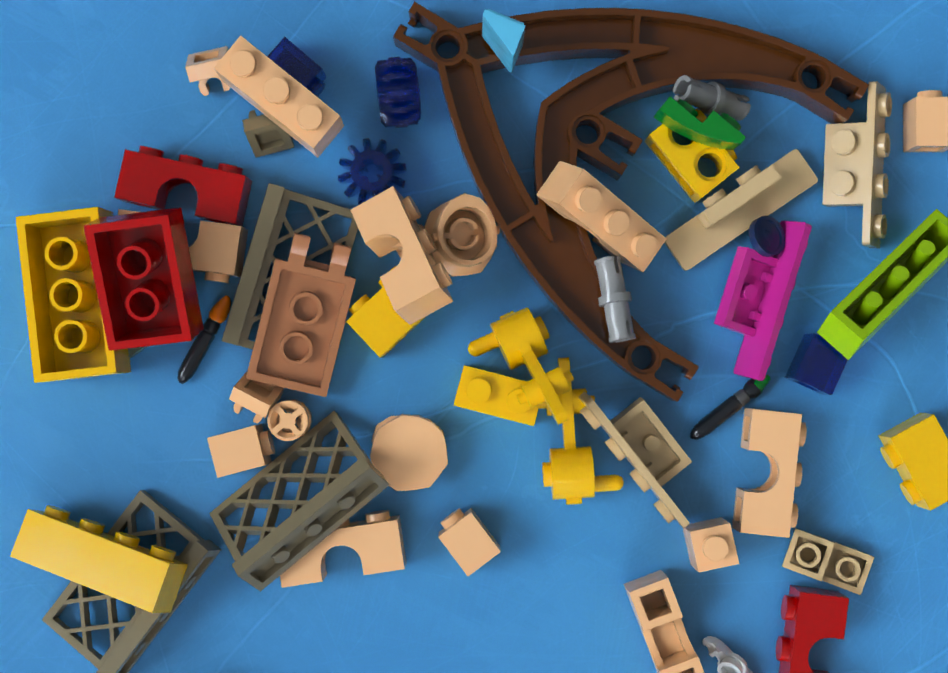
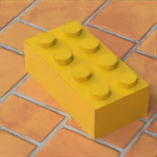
M91 207L16 217L34 383L131 372L128 349L112 351L108 349L84 231V225L100 217L113 216V212L109 210Z

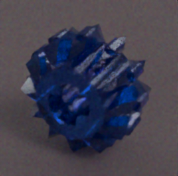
M390 57L388 60L378 61L374 68L380 122L385 127L395 126V128L418 124L421 118V102L415 62L411 58Z
M369 138L363 139L365 151L359 153L354 145H350L348 150L354 157V160L341 158L339 161L340 166L350 170V172L338 175V181L343 184L352 183L344 192L348 198L354 197L360 192L358 197L359 205L369 200L370 196L374 197L392 185L398 188H405V180L394 175L406 172L407 166L405 163H394L401 155L397 148L392 149L385 155L387 142L383 139L378 142L376 150H372ZM371 164H375L378 170H383L382 176L377 174L379 180L373 183L369 181L367 176H362L363 171L368 173L366 167Z

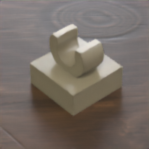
M255 110L249 112V118L242 120L245 135L255 158L294 148L293 138L264 114L257 116Z

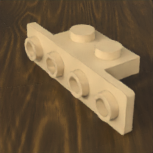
M878 81L868 82L866 122L826 124L822 205L827 207L863 206L862 245L869 248H880V239H884L887 233V218L885 214H882V198H886L888 195L889 180L887 174L883 173L884 158L890 154V136L888 133H885V117H890L892 112L890 92H886V88Z
M792 150L763 171L757 165L736 179L740 185L729 194H726L722 188L702 202L706 208L704 211L665 237L667 238L665 241L666 246L684 271L691 269L747 231L755 219L769 216L818 182L817 176L799 150Z
M586 392L578 396L585 405L580 410L581 414L594 430L600 426L605 430L610 438L604 443L619 461L626 457L631 463L634 470L629 475L644 493L649 489L653 491L659 499L653 505L668 523L675 519L683 528L687 527L690 522L662 486L686 468L692 461L646 401L639 397L612 420H609Z

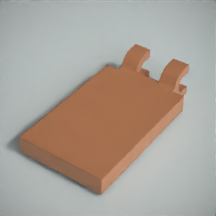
M294 232L288 261L275 258L246 379L326 397L356 282L355 277L345 275L351 248L350 246L334 242L329 265L308 260L306 255L311 238L310 236Z

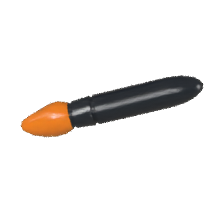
M225 295L210 309L209 318L203 324L204 329L195 338L179 368L178 382L180 384H184L192 378L213 342L220 324L228 317L231 307L229 296Z

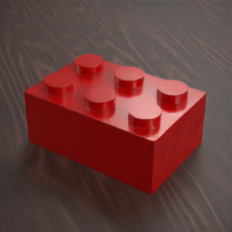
M181 207L100 217L84 225L109 351L192 341L204 329Z

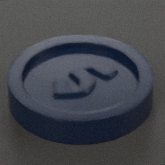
M762 216L751 223L749 227L750 242L760 255L772 257L784 249L785 234L776 219L771 216Z

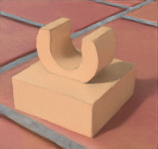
M227 46L189 54L187 57L185 69L190 83L199 81L198 87L203 96L209 95L210 89L207 81L211 78H217L221 81L224 92L230 89L214 70L216 64L228 51Z
M246 372L233 387L229 400L235 402L234 412L237 414L243 408L256 413L253 422L258 424L263 417H267L269 411L279 401L284 388L246 379Z

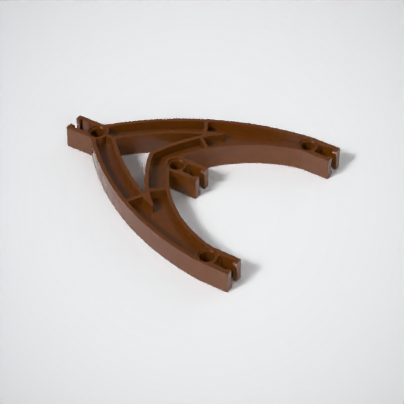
M414 1L408 11L410 17L408 24L415 28L419 22L434 34L429 44L425 45L406 36L408 28L400 24L393 36L395 46L438 72L452 127L463 158L482 200L489 207L496 226H499L500 233L547 299L586 340L628 375L671 401L678 402L683 394L680 387L673 384L669 388L655 377V372L660 368L662 360H665L681 368V373L684 374V377L691 380L699 366L653 339L632 316L631 319L636 338L624 342L609 343L604 307H599L598 303L601 291L597 269L594 264L597 257L592 248L587 230L561 216L536 194L559 161L577 166V157L618 181L628 165L623 162L617 164L602 153L599 148L605 139H609L627 148L628 151L626 153L633 156L643 140L603 115L637 100L672 92L675 82L683 75L690 76L692 79L704 83L717 82L725 88L754 90L781 96L798 103L831 124L845 123L849 120L854 110L850 107L844 109L826 96V90L831 87L847 95L846 100L852 103L862 98L869 84L826 58L782 39L745 27L692 15L645 9L577 8L509 16L526 25L523 46L515 66L553 60L615 58L580 75L541 102L534 141L535 205L510 158L490 105L482 73L506 67L482 37V22L457 28ZM445 42H451L458 46L459 52L455 57L445 59L437 53L438 47ZM802 72L812 73L816 77V89H811L804 85ZM582 125L591 126L597 133V140L591 144L581 142L576 135V129ZM638 346L646 347L651 353V362L644 369L637 368L632 362L631 355Z

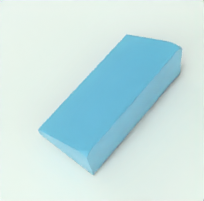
M485 9L482 20V37L506 69L512 73L523 46L526 25L491 9Z

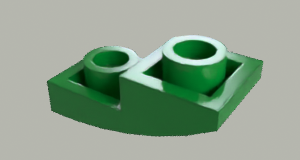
M669 97L654 115L655 119L674 132L706 146L734 150L746 138L740 132V124L728 114L721 113L719 115L713 110L701 122L696 118L698 116L697 111L682 99H678L676 102L672 97Z

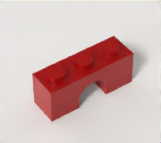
M139 146L138 152L125 149L114 198L125 203L163 210L165 209L168 194L174 187L180 184H192L198 195L195 216L203 220L243 227L253 181L247 176L242 175V168L224 163H219L218 170L203 166L204 160L179 154L178 161L163 158L164 151L146 146Z
M790 585L789 595H784L781 604V617L785 620L784 635L779 636L776 643V659L780 661L779 673H829L828 671L811 669L808 655L811 647L823 638L844 640L849 605L848 597L839 591Z

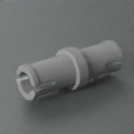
M683 75L677 79L673 87V93L676 94L674 99L676 101L682 99L690 105L698 107L699 110L707 115L714 110L718 114L726 113L736 121H741L750 111L751 105L747 103L750 101L747 96L727 91L722 84L717 82L704 83L692 79L690 76Z
M621 256L599 258L594 261L601 291L598 303L599 307H604L609 343L635 339L636 335L633 330L628 303L632 301L631 292H626L621 267Z

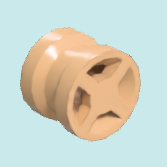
M295 399L281 401L275 404L269 411L267 417L268 428L277 439L293 441L308 432L312 423V415L309 408L301 401Z

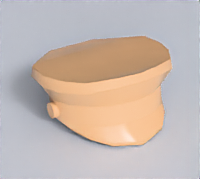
M466 193L432 210L428 214L424 225L437 249L431 253L435 263L441 262L452 277L481 273L493 256L497 247V234L500 233V228L498 225L496 226L495 219L486 203L480 197Z
M410 414L390 416L376 425L371 440L372 447L369 457L375 468L387 480L389 486L395 491H411L431 487L448 465L447 444L443 430L430 419Z

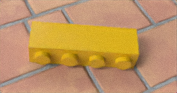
M46 505L44 511L27 509L10 557L148 612L166 613L172 611L188 564L174 559L176 552L157 545H152L150 550L138 545L140 538L127 533L116 531L115 536L103 532L105 525L93 520L81 518L80 522L69 519L71 512L59 507Z

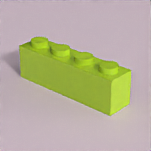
M938 209L930 214L829 313L817 333L846 359L850 360L948 262V218Z

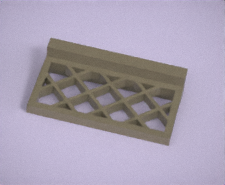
M268 184L222 337L223 342L253 350L255 341L248 338L253 323L261 318V314L256 317L255 314L259 301L264 306L265 299L262 291L264 284L268 283L271 276L267 278L271 261L273 265L275 262L273 254L276 245L289 238L293 240L294 232L301 233L317 224L328 246L309 256L306 255V259L311 260L328 250L332 252L334 242L332 243L321 221L335 214L350 218L352 220L347 236L335 241V243L341 244L345 242L344 245L350 246L352 251L358 227L350 211L351 209L296 193L275 184ZM290 200L306 205L314 218L313 221L294 231L285 216ZM314 208L327 211L328 213L318 217ZM284 223L289 234L279 238L282 224Z
M333 411L209 514L235 560L232 566L236 574L261 592L387 488L389 483L372 464L340 415ZM336 427L339 432L335 446L321 447L324 437ZM300 456H307L303 473H290L293 462ZM319 456H332L327 474L314 473ZM343 456H356L358 460L342 474H338ZM269 482H276L271 500L259 499L261 489ZM287 482H300L295 500H282ZM311 483H324L323 489L313 498L307 500ZM237 508H244L239 526L228 525L225 518ZM256 508H268L263 527L251 526ZM279 509H292L291 516L279 526L274 527ZM260 535L258 543L244 554L243 549L247 536Z
M145 490L138 492L107 534L115 536L116 531L123 532L128 526L127 534L136 537L156 534L157 546L166 548L165 533L177 531L189 541L182 553L174 557L175 560L186 563L188 566L172 611L151 613L135 606L136 613L130 621L118 622L116 598L108 595L88 597L87 587L71 581L42 619L43 622L98 668L96 673H128L222 550L211 540H204ZM145 504L154 512L156 530L137 532L135 515ZM164 521L168 523L171 527L164 528ZM78 592L79 598L72 599ZM107 599L109 623L91 626L89 601ZM79 603L81 627L70 628L58 618L68 604ZM125 626V628L119 634L118 627ZM109 628L111 646L102 656L92 647L91 631ZM76 632H82V638Z

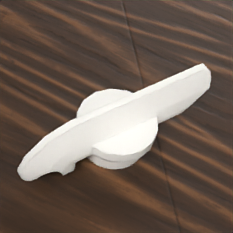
M707 636L702 640L703 645L709 650V655L712 658L715 656L718 659V673H753L747 667L746 661L738 654L733 653L717 637Z

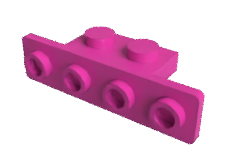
M780 222L785 234V246L779 254L772 257H764L749 247H737L714 321L715 325L744 335L733 370L736 375L759 381L765 379L771 364L778 334L784 322L787 305L796 284V277L802 257L808 245L812 226L806 222Z

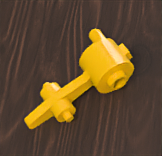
M528 307L515 313L511 311L500 316L499 320L490 324L491 333L469 343L468 352L472 356L477 357L499 347L510 370L525 364L533 379L520 384L523 392L516 395L519 403L528 402L531 408L546 403L558 425L569 420L558 396L570 391L568 383L573 381L574 378L570 370L563 373L560 367L545 373L537 358L548 354L544 340L550 338L541 316L534 318Z
M569 357L558 358V367H560L563 373L570 370ZM569 382L570 391L558 396L569 420L562 423L564 448L549 449V462H542L543 485L544 487H551L553 500L565 499L566 505L582 504V498L594 497L595 492L620 490L624 485V481L620 475L616 474L595 476L591 446L576 447L574 414H581L580 410L585 407L578 396L583 392L587 393L586 388L572 389V384ZM591 395L590 397L595 401V396ZM546 403L539 405V409L546 408L547 416H553Z

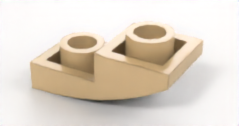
M795 528L782 567L861 595L874 556Z

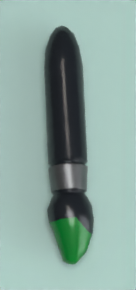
M766 375L763 381L749 379L743 386V389L734 393L733 396H730L702 418L691 430L690 438L698 440L705 437L738 412L751 399L757 398L771 380L770 376Z

